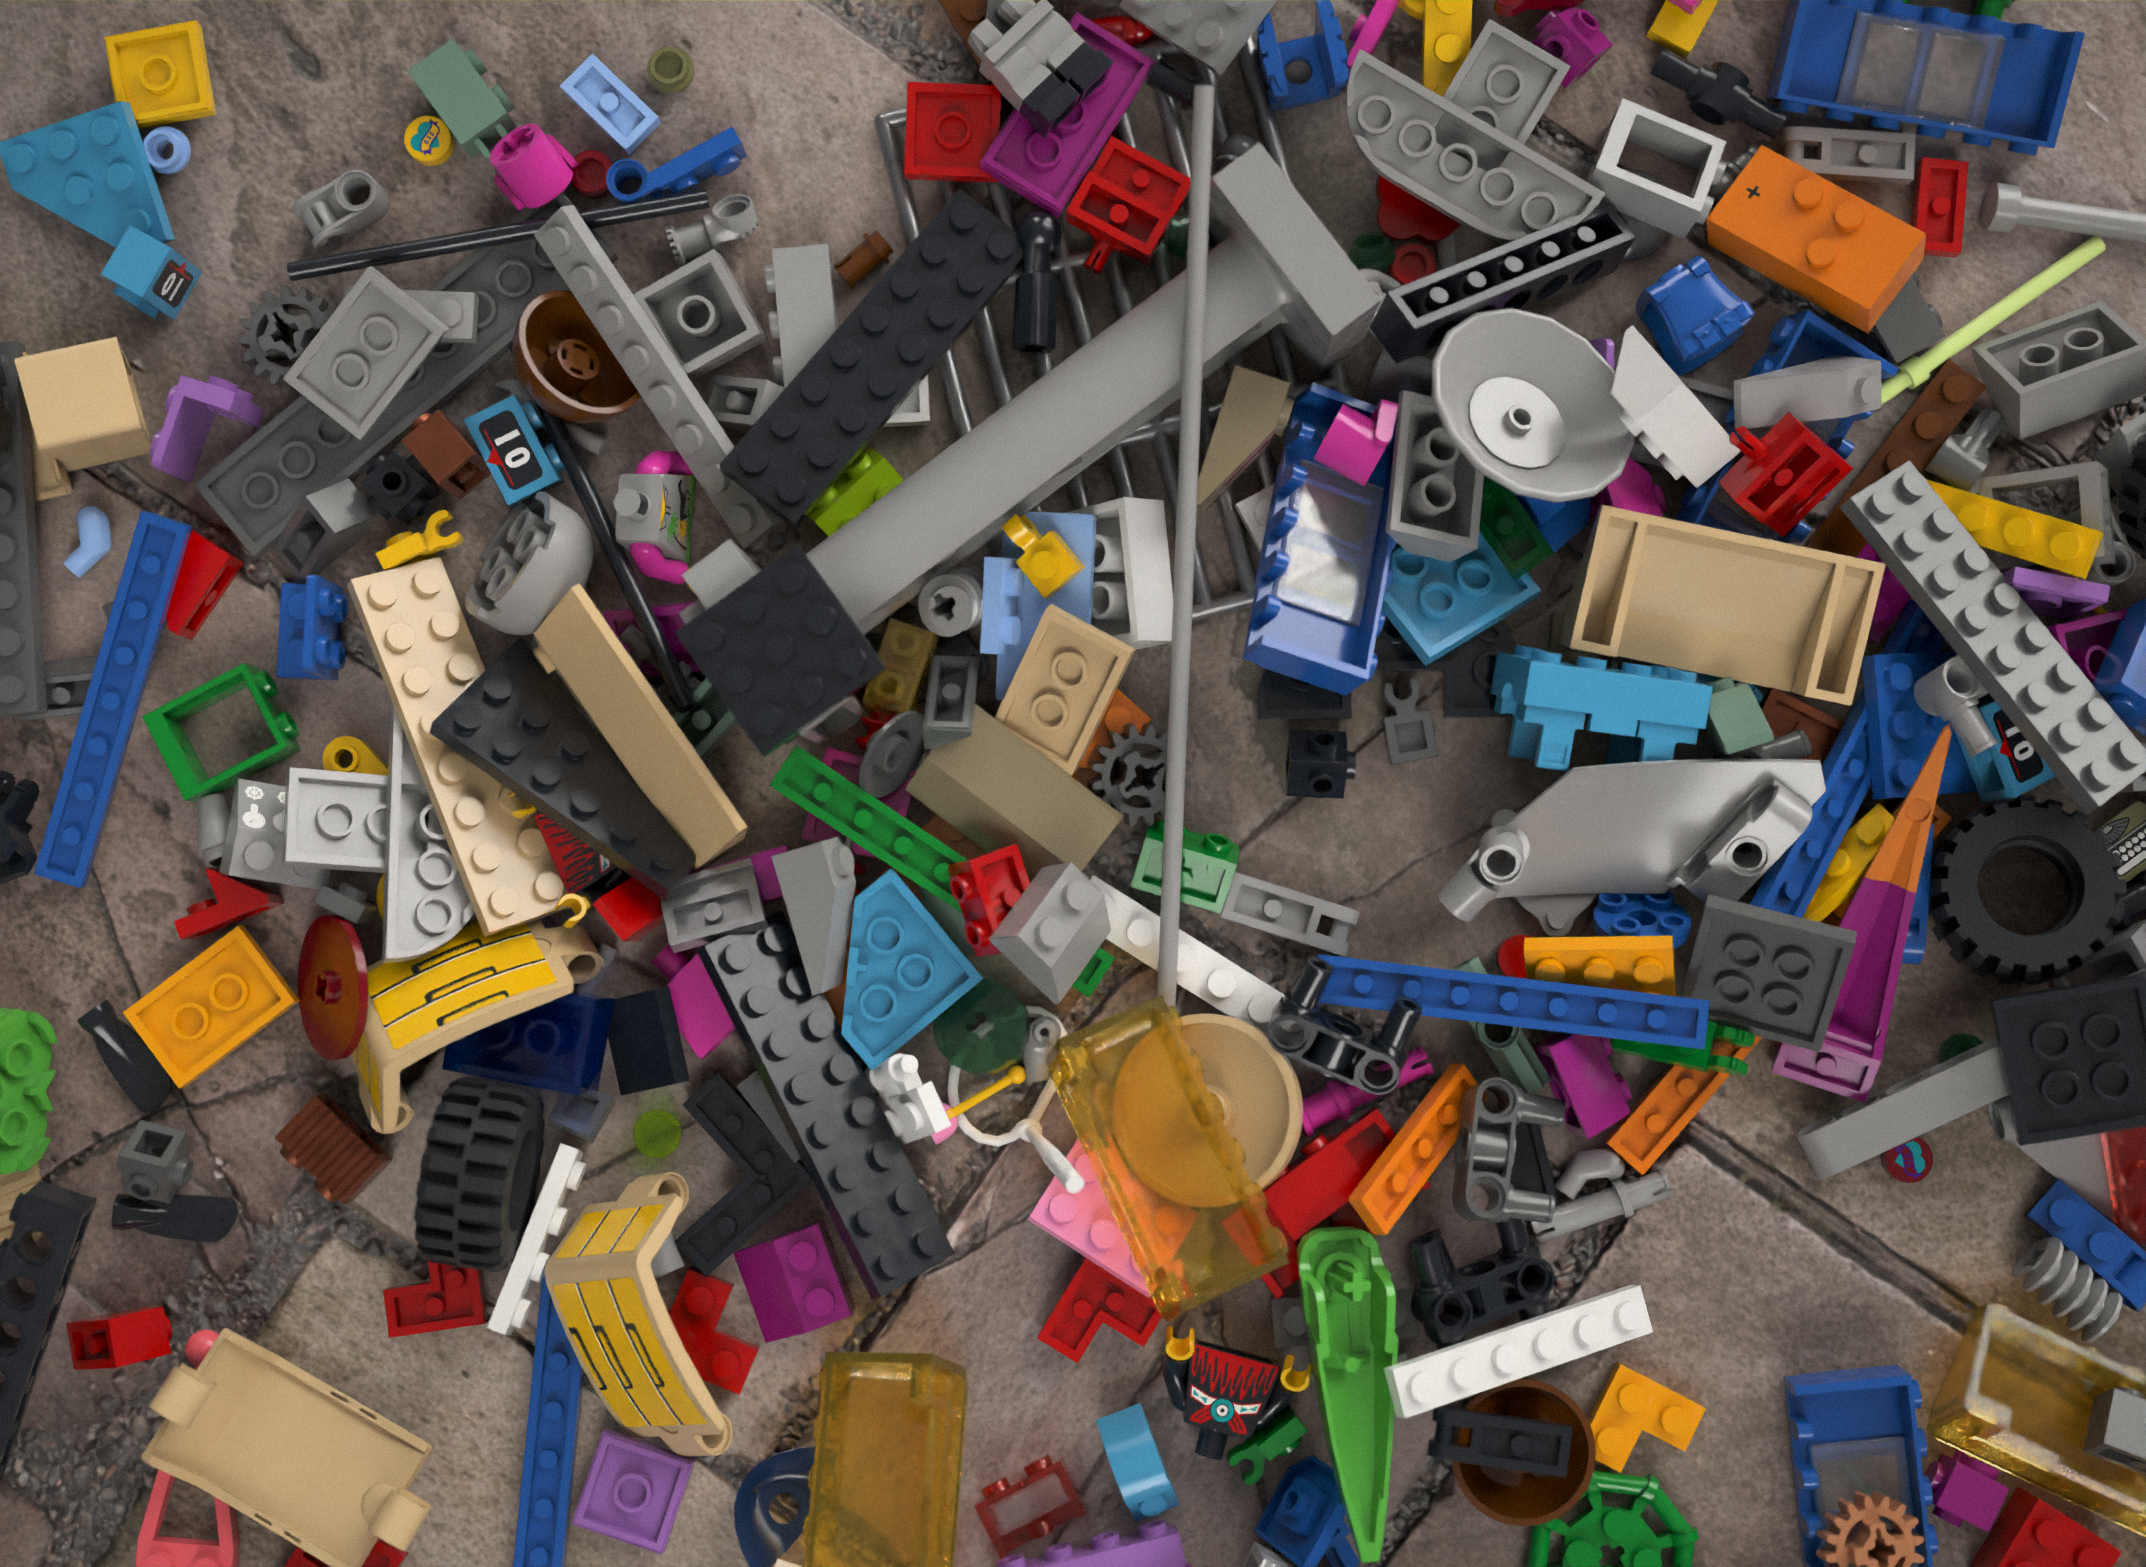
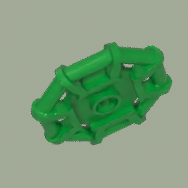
M1594 1471L1591 1481L1581 1497L1582 1499L1586 1496L1590 1506L1567 1524L1558 1517L1550 1522L1534 1525L1531 1528L1527 1567H1662L1661 1549L1674 1547L1672 1567H1692L1695 1541L1699 1539L1697 1528L1688 1524L1659 1486V1479L1651 1474L1641 1477ZM1600 1491L1632 1495L1628 1507H1612L1602 1503ZM1648 1505L1653 1508L1668 1530L1657 1534L1652 1532L1640 1516ZM1552 1530L1562 1535V1555H1559V1562L1547 1563L1550 1533ZM1608 1544L1612 1549L1620 1545L1622 1552L1618 1556L1620 1560L1615 1566L1610 1564L1601 1566L1599 1564L1603 1557L1600 1551L1603 1545Z

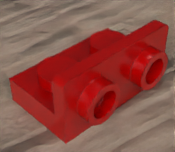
M1018 844L1008 845L947 867L950 875V891L954 899L959 902L964 917L966 939L970 946L974 948L975 954L978 957L1002 953L989 939L1030 884Z

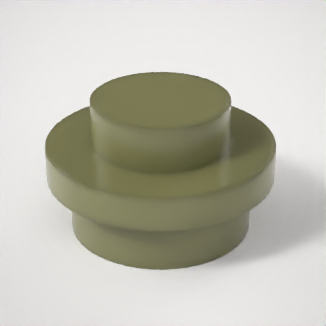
M668 46L657 50L650 57L647 73L652 85L657 90L666 94H677L684 91L691 84L694 78V65L690 56L684 50Z

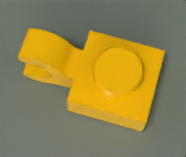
M447 510L437 511L428 519L424 533L416 532L412 534L411 531H406L387 540L385 543L387 548L375 553L383 570L432 559L438 556L436 552L446 548H454L461 544L464 538L459 532L452 533L447 537H442L440 534L441 525L453 518L452 514Z
M1015 514L1002 526L1007 536L1025 551L1015 562L1044 599L1055 595L1085 568L1056 531H1049L1042 536L1025 514L1021 517Z

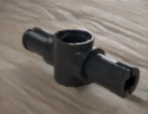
M1664 48L1650 73L1687 93L1685 98L1690 100L1689 108L1703 121L1713 125L1721 126L1726 124L1727 121L1734 124L1738 120L1774 140L1788 116V113L1752 95L1753 89L1748 87V77L1741 70L1728 63L1714 62L1711 67L1706 64L1699 67L1669 51V49Z

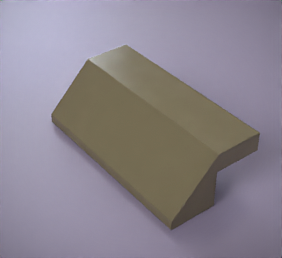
M976 704L974 707L972 736L932 749L905 788L907 792L988 853L1008 845L1018 844L1030 883L1042 867L1072 862L1082 872L1123 818L1122 814Z

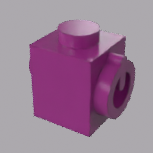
M1956 1449L1952 1458L1941 1453L1938 1461L1932 1462L1924 1476L1928 1477L1932 1488L1933 1504L1936 1505L1932 1512L1934 1515L1959 1528L1963 1520L1988 1533L2007 1496L2009 1488L1996 1481L2000 1473L1999 1470Z

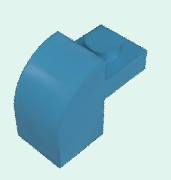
M1141 1403L1097 1419L1096 1423L1124 1502L1127 1508L1129 1507L1134 1521L1137 1522L1159 1515L1165 1510L1180 1505Z

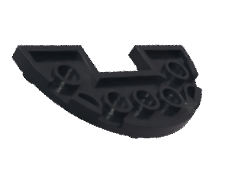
M1354 584L1343 587L1323 599L1350 607ZM1385 615L1383 628L1376 637L1374 654L1378 658L1374 673L1443 672V719L1513 718L1512 714H1500L1494 711L1496 695L1490 694L1497 652L1514 654L1515 645H1517L1509 634L1510 630L1502 621H1499L1425 666ZM1268 669L1264 670L1257 698L1256 721L1350 720L1352 718L1351 692L1343 695Z

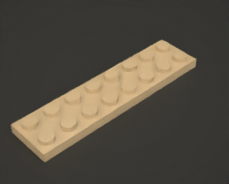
M441 557L351 579L347 588L484 937L569 909L570 907L562 906L558 910L553 911L556 903L567 894V891L533 815L540 811L536 809L533 813L523 818H515L511 813L516 810L526 809L527 802L518 795L507 797L511 790L430 733L432 722L485 671Z

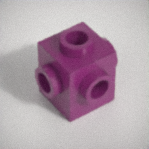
M1577 6L1568 8L1560 13L1557 10L1549 12L1536 25L1535 31L1539 35L1532 41V44L1571 66L1561 82L1564 88L1583 78L1613 46L1599 30V23L1596 18L1588 11L1579 9Z

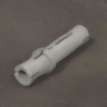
M1661 1168L1656 1172L1624 1183L1621 1179L1611 1182L1610 1188L1556 1206L1551 1223L1528 1222L1532 1225L1530 1228L1536 1243L1540 1245L1545 1241L1619 1215H1623L1624 1218L1631 1217L1635 1214L1634 1210L1667 1198H1674V1193L1671 1188H1668L1671 1186L1664 1169Z

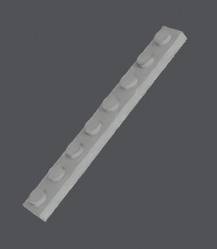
M573 205L560 207L534 236L742 548L746 549L755 545L784 520L720 471L719 464L732 451L734 445Z

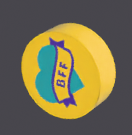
M434 116L416 118L409 124L404 135L406 149L422 165H440L448 160L454 150L455 143L452 132L441 119Z

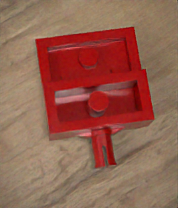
M1111 136L1092 171H1088L1066 211V222L1088 233L1096 242L1083 266L1090 271L1094 265L1093 273L1100 275L1112 251L1125 253L1149 266L1190 191V178Z
M1788 411L1759 440L1744 426H1740L1735 430L1745 441L1734 432L1731 433L1729 437L1730 443L1742 451L1744 455L1718 482L1737 504L1762 524L1766 523L1781 537H1784L1853 468L1844 458Z

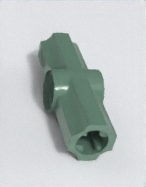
M1477 956L1450 969L1488 974ZM1467 1021L1471 1027L1473 1038L1482 1046L1500 1078L1508 1080L1511 1084H1516L1517 1087L1523 1089L1524 1093L1528 1094L1534 1093L1551 1081L1523 1034L1521 1027L1506 1025L1505 1035L1500 1040L1493 1042L1485 1034V1023Z

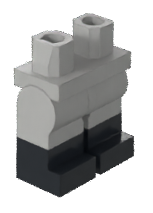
M1004 0L1000 5L998 13L1012 27L1003 35L988 19H985L971 31L968 43L982 60L979 71L988 80L991 79L1004 97L1045 139L1074 111L1075 106L1078 107L1107 79L1114 62L1101 49L1097 52L1092 49L1073 30L1065 18L1053 11L1054 7L1047 0H1040L1037 4L1033 0Z

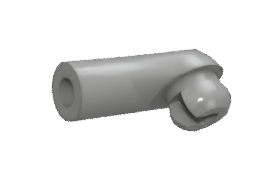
M1608 1148L1583 1150L1574 1155L1554 1186L1574 1200L1588 1179L1608 1178L1610 1181H1615L1623 1175L1625 1164L1614 1150Z

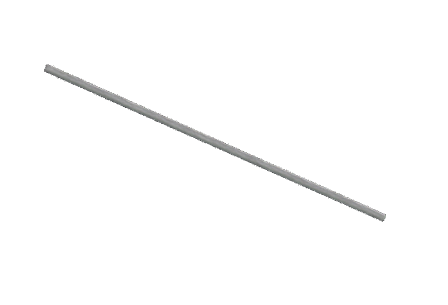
M1195 85L1193 103L1156 1018L1162 1020L1175 1019L1214 107V86Z

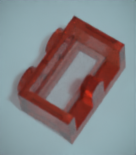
M1049 1454L1023 1467L1027 1476L1010 1484L1005 1476L981 1489L984 1498L978 1501L974 1507L1000 1560L1008 1556L1013 1549L1034 1538L1036 1540L1051 1533L1055 1527L1076 1516L1079 1519L1088 1513L1089 1507L1083 1499L1063 1457L1052 1462Z

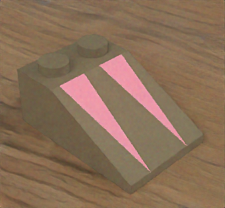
M1235 365L1198 478L1196 519L1268 448L1273 434L1282 437L1295 401L1286 397L1290 386L1289 382Z

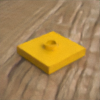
M196 20L104 37L115 103L119 101L130 102L138 129L216 115L202 26Z

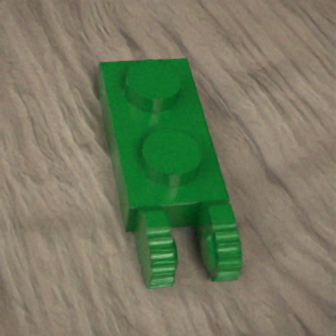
M1708 1021L1705 1049L1614 1038L1611 1048L1615 1052L1706 1073L1709 1069L1726 1074L1745 1076L1748 1069L1747 1063L1734 1057L1712 1055L1715 1041L1742 1048L1752 1047L1755 1036L1750 1032L1727 1026H1718L1716 1022Z

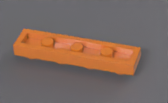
M1450 1064L1349 1196L1348 1201L1372 1234H1388L1456 1142L1465 1092L1471 1086L1477 1084L1464 1064ZM1483 1092L1482 1103L1484 1104L1488 1098Z

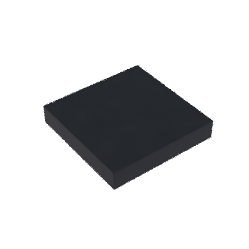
M668 986L600 1003L620 1095L689 1081V1074Z

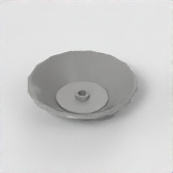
M1514 308L1476 312L1446 332L1431 363L1432 401L1448 438L1478 472L1515 494L1554 503L1593 497L1621 476L1634 445V437L1632 432L1617 416L1624 408L1611 394L1616 372L1587 339L1551 317Z

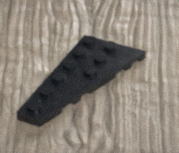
M521 637L432 722L430 729L432 735L662 899L666 900L693 869L697 859L552 676L545 672Z

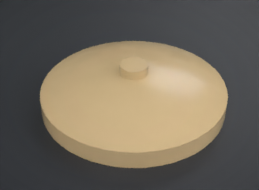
M1206 1013L1191 1014L1160 1025L1147 1034L1132 1050L1121 1069L1116 1083L1113 1099V1119L1116 1136L1125 1159L1138 1177L1151 1189L1172 1201L1184 1205L1219 1207L1247 1200L1260 1193L1283 1172L1291 1160L1300 1138L1303 1123V1100L1300 1084L1287 1056L1273 1049L1265 1032L1244 1020L1231 1016Z

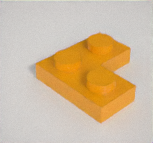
M1616 1361L1588 1418L1595 1440V1460L1621 1473L1642 1430L1685 1452L1706 1408Z

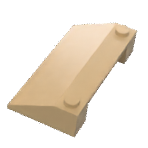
M1600 505L1569 597L1559 644L1578 650L1612 657L1619 656L1721 678L1732 677L1735 681L1784 690L1810 698L1851 706L1886 564Z
M580 583L573 586L534 632L538 647L532 650L547 674L554 670L557 672L613 755L697 859L693 871L703 870L742 844L748 826Z

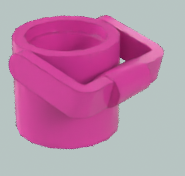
M534 123L525 124L505 135L493 148L489 157L491 165L497 171L494 177L495 184L519 212L525 207L529 209L540 207L558 197L571 182L573 176L572 169L578 165L552 135H546L540 126Z
M1381 399L1370 418L1343 404L1313 459L1365 486L1386 446L1392 439L1398 404Z

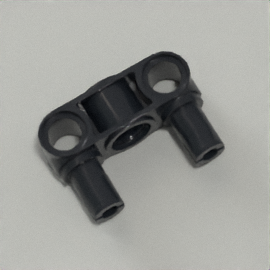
M1312 956L1308 957L1292 991L1286 992L1273 1008L1267 1032L1269 1043L1279 1053L1306 1064L1325 1076L1339 1079L1376 1095L1391 1092L1399 1084L1401 1070L1408 1058L1409 1046L1407 1042L1422 1013V1006L1410 998L1397 996L1381 1030L1374 1032L1346 1016L1320 1008L1318 1002L1333 972V967L1322 959ZM1284 1020H1294L1303 1029L1298 1032H1288L1279 1023ZM1380 1059L1389 1063L1391 1068L1380 1072L1372 1069L1368 1063L1372 1060Z

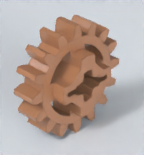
M1860 1491L1855 1492L1854 1504L1840 1498L1837 1502L1841 1512L1837 1516L1829 1512L1824 1514L1825 1519L1831 1524L1829 1530H1817V1536L1826 1541V1547L1816 1551L1817 1557L1830 1562L1825 1567H1848L1847 1564L1849 1563L1854 1564L1855 1567H1911L1912 1563L1924 1562V1557L1915 1552V1546L1925 1542L1924 1536L1911 1531L1919 1523L1918 1519L1905 1512L1906 1506L1894 1499L1889 1500V1497L1876 1491L1873 1492L1871 1498ZM1879 1516H1884L1890 1522L1893 1529H1886V1524L1879 1520Z

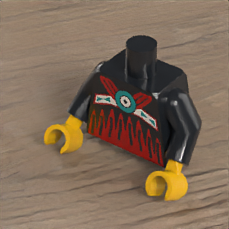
M511 791L507 797H512L516 794ZM527 802L526 809L516 810L511 814L515 818H523L533 813L536 808ZM538 812L533 815L567 891V894L556 903L553 911L558 910L562 906L570 907L574 911L575 916L568 919L563 926L572 928L584 917L585 913L590 914L597 910L592 905L595 901L631 878V876L542 812Z
M1172 1326L1166 1329V1354L1163 1367L1164 1381L1171 1403L1176 1409L1182 1411L1184 1422L1201 1427L1194 1451L1201 1456L1222 1460L1228 1435L1250 1439L1254 1431L1265 1430L1288 1408L1297 1392L1303 1391L1309 1386L1312 1364L1309 1363L1304 1371H1295L1292 1369L1293 1355L1285 1357L1282 1373L1279 1375L1281 1367L1275 1359L1195 1338L1193 1328H1189V1336L1185 1339L1174 1338Z

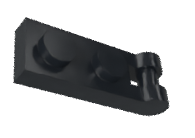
M1442 1405L1433 1409L1432 1421L1436 1422L1434 1439H1429L1428 1456L1443 1460L1566 1477L1573 1429L1569 1424L1467 1410L1450 1405ZM1456 1426L1469 1428L1467 1444L1454 1442Z

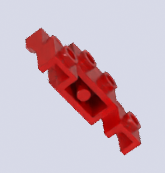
M1371 1108L1336 1135L1332 1134L1325 1138L1323 1133L1309 1140L1299 1149L1303 1155L1290 1166H1286L1278 1178L1267 1188L1250 1197L1220 1219L1222 1225L1276 1299L1284 1295V1289L1299 1279L1298 1246L1295 1241L1349 1202V1196L1396 1136L1377 1108ZM1427 1180L1420 1190L1425 1191L1432 1185Z

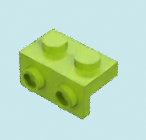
M873 448L868 449L866 452L862 451L807 516L829 537L903 482L904 479L886 458Z

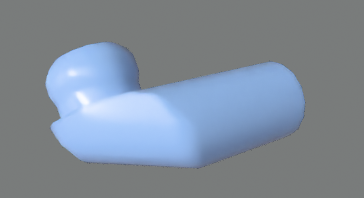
M85 506L78 511L76 521L80 546L63 561L65 566L79 578L104 557L112 547L110 521L107 515L95 506Z

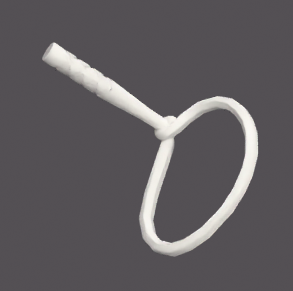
M1024 1005L1006 1009L979 1024L965 1038L956 1051L948 1075L947 1094L949 1105L955 1107L960 1104L958 1095L960 1069L964 1059L975 1043L988 1031L1006 1021L1022 1017L1040 1018L1042 1016H1050L1054 1018L1061 1028V1036L1057 1042L1059 1053L1052 1074L1049 1077L1050 1079L1043 1088L1028 1118L1018 1122L1010 1132L999 1136L980 1132L970 1124L964 1113L957 1116L958 1125L966 1135L981 1144L999 1147L1016 1141L1018 1138L1026 1142H1032L1043 1162L1070 1193H1077L1084 1186L1083 1178L1063 1154L1042 1136V1127L1039 1123L1063 1077L1070 1056L1068 1033L1060 1019L1041 1006Z

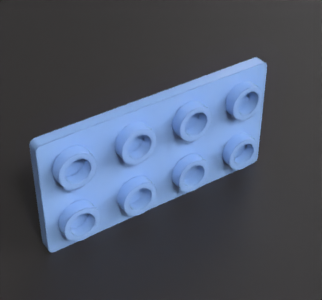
M1027 512L1025 514L1042 536L1049 531H1056L1085 567L1051 598L1044 599L1015 561L1025 551L1016 545L1004 530L1002 557H984L980 653L997 654L995 695L997 700L1003 701L1046 607L1053 604L1091 625L1096 536L1095 515L1053 512Z

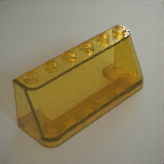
M1163 995L1059 1038L1047 1054L1046 1064L1052 1082L1154 1304L1161 1316L1166 1321H1171L1287 1265L1289 1261L1285 1254L1289 1252L1281 1230L1277 1226L1272 1227L1264 1209L1267 1208V1201L1261 1187L1257 1182H1251L1243 1166L1246 1163V1158L1242 1146L1235 1137L1230 1138L1222 1122L1225 1114L1220 1100L1214 1093L1209 1094L1201 1076L1204 1075V1069L1198 1054L1193 1049L1188 1050L1181 1035L1183 1024L1177 1010L1172 1005L1167 1006Z
M1988 1302L1977 1308L1973 1312L1931 1408L1926 1428L1927 1432L1945 1444L2146 1537V1476L2083 1452L2094 1397L2115 1387H2128L2143 1393L2146 1400V1373L2138 1367L2122 1365L2103 1356L2102 1352L2095 1347L2072 1342L2060 1336L2052 1327L2034 1324L2016 1316L2012 1309L2004 1305Z
M825 1352V1362L820 1370L818 1381L821 1401L819 1415L815 1419L813 1429L816 1450L814 1465H812L808 1477L811 1499L809 1515L806 1517L803 1526L806 1548L804 1565L802 1567H954L968 1398V1379L965 1369L959 1364L931 1353Z

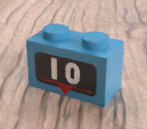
M129 225L101 275L116 285L112 293L128 302L130 306L153 319L161 312L175 320L200 278L202 271L171 247Z
M514 394L464 419L508 506L515 507L520 502L523 503L535 497L538 491L545 492L565 482L559 472L565 469L554 444L545 445L538 431V428L544 426V423L531 400L524 403L521 397Z
M1990 694L1978 699L1980 703L1976 706L1994 738H1997L1999 743L1969 758L1966 748L1955 732L1982 802L2016 798L2056 777Z

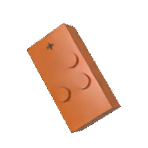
M1763 145L1760 146L1706 218L1709 245L1867 334L1924 259L1926 233Z

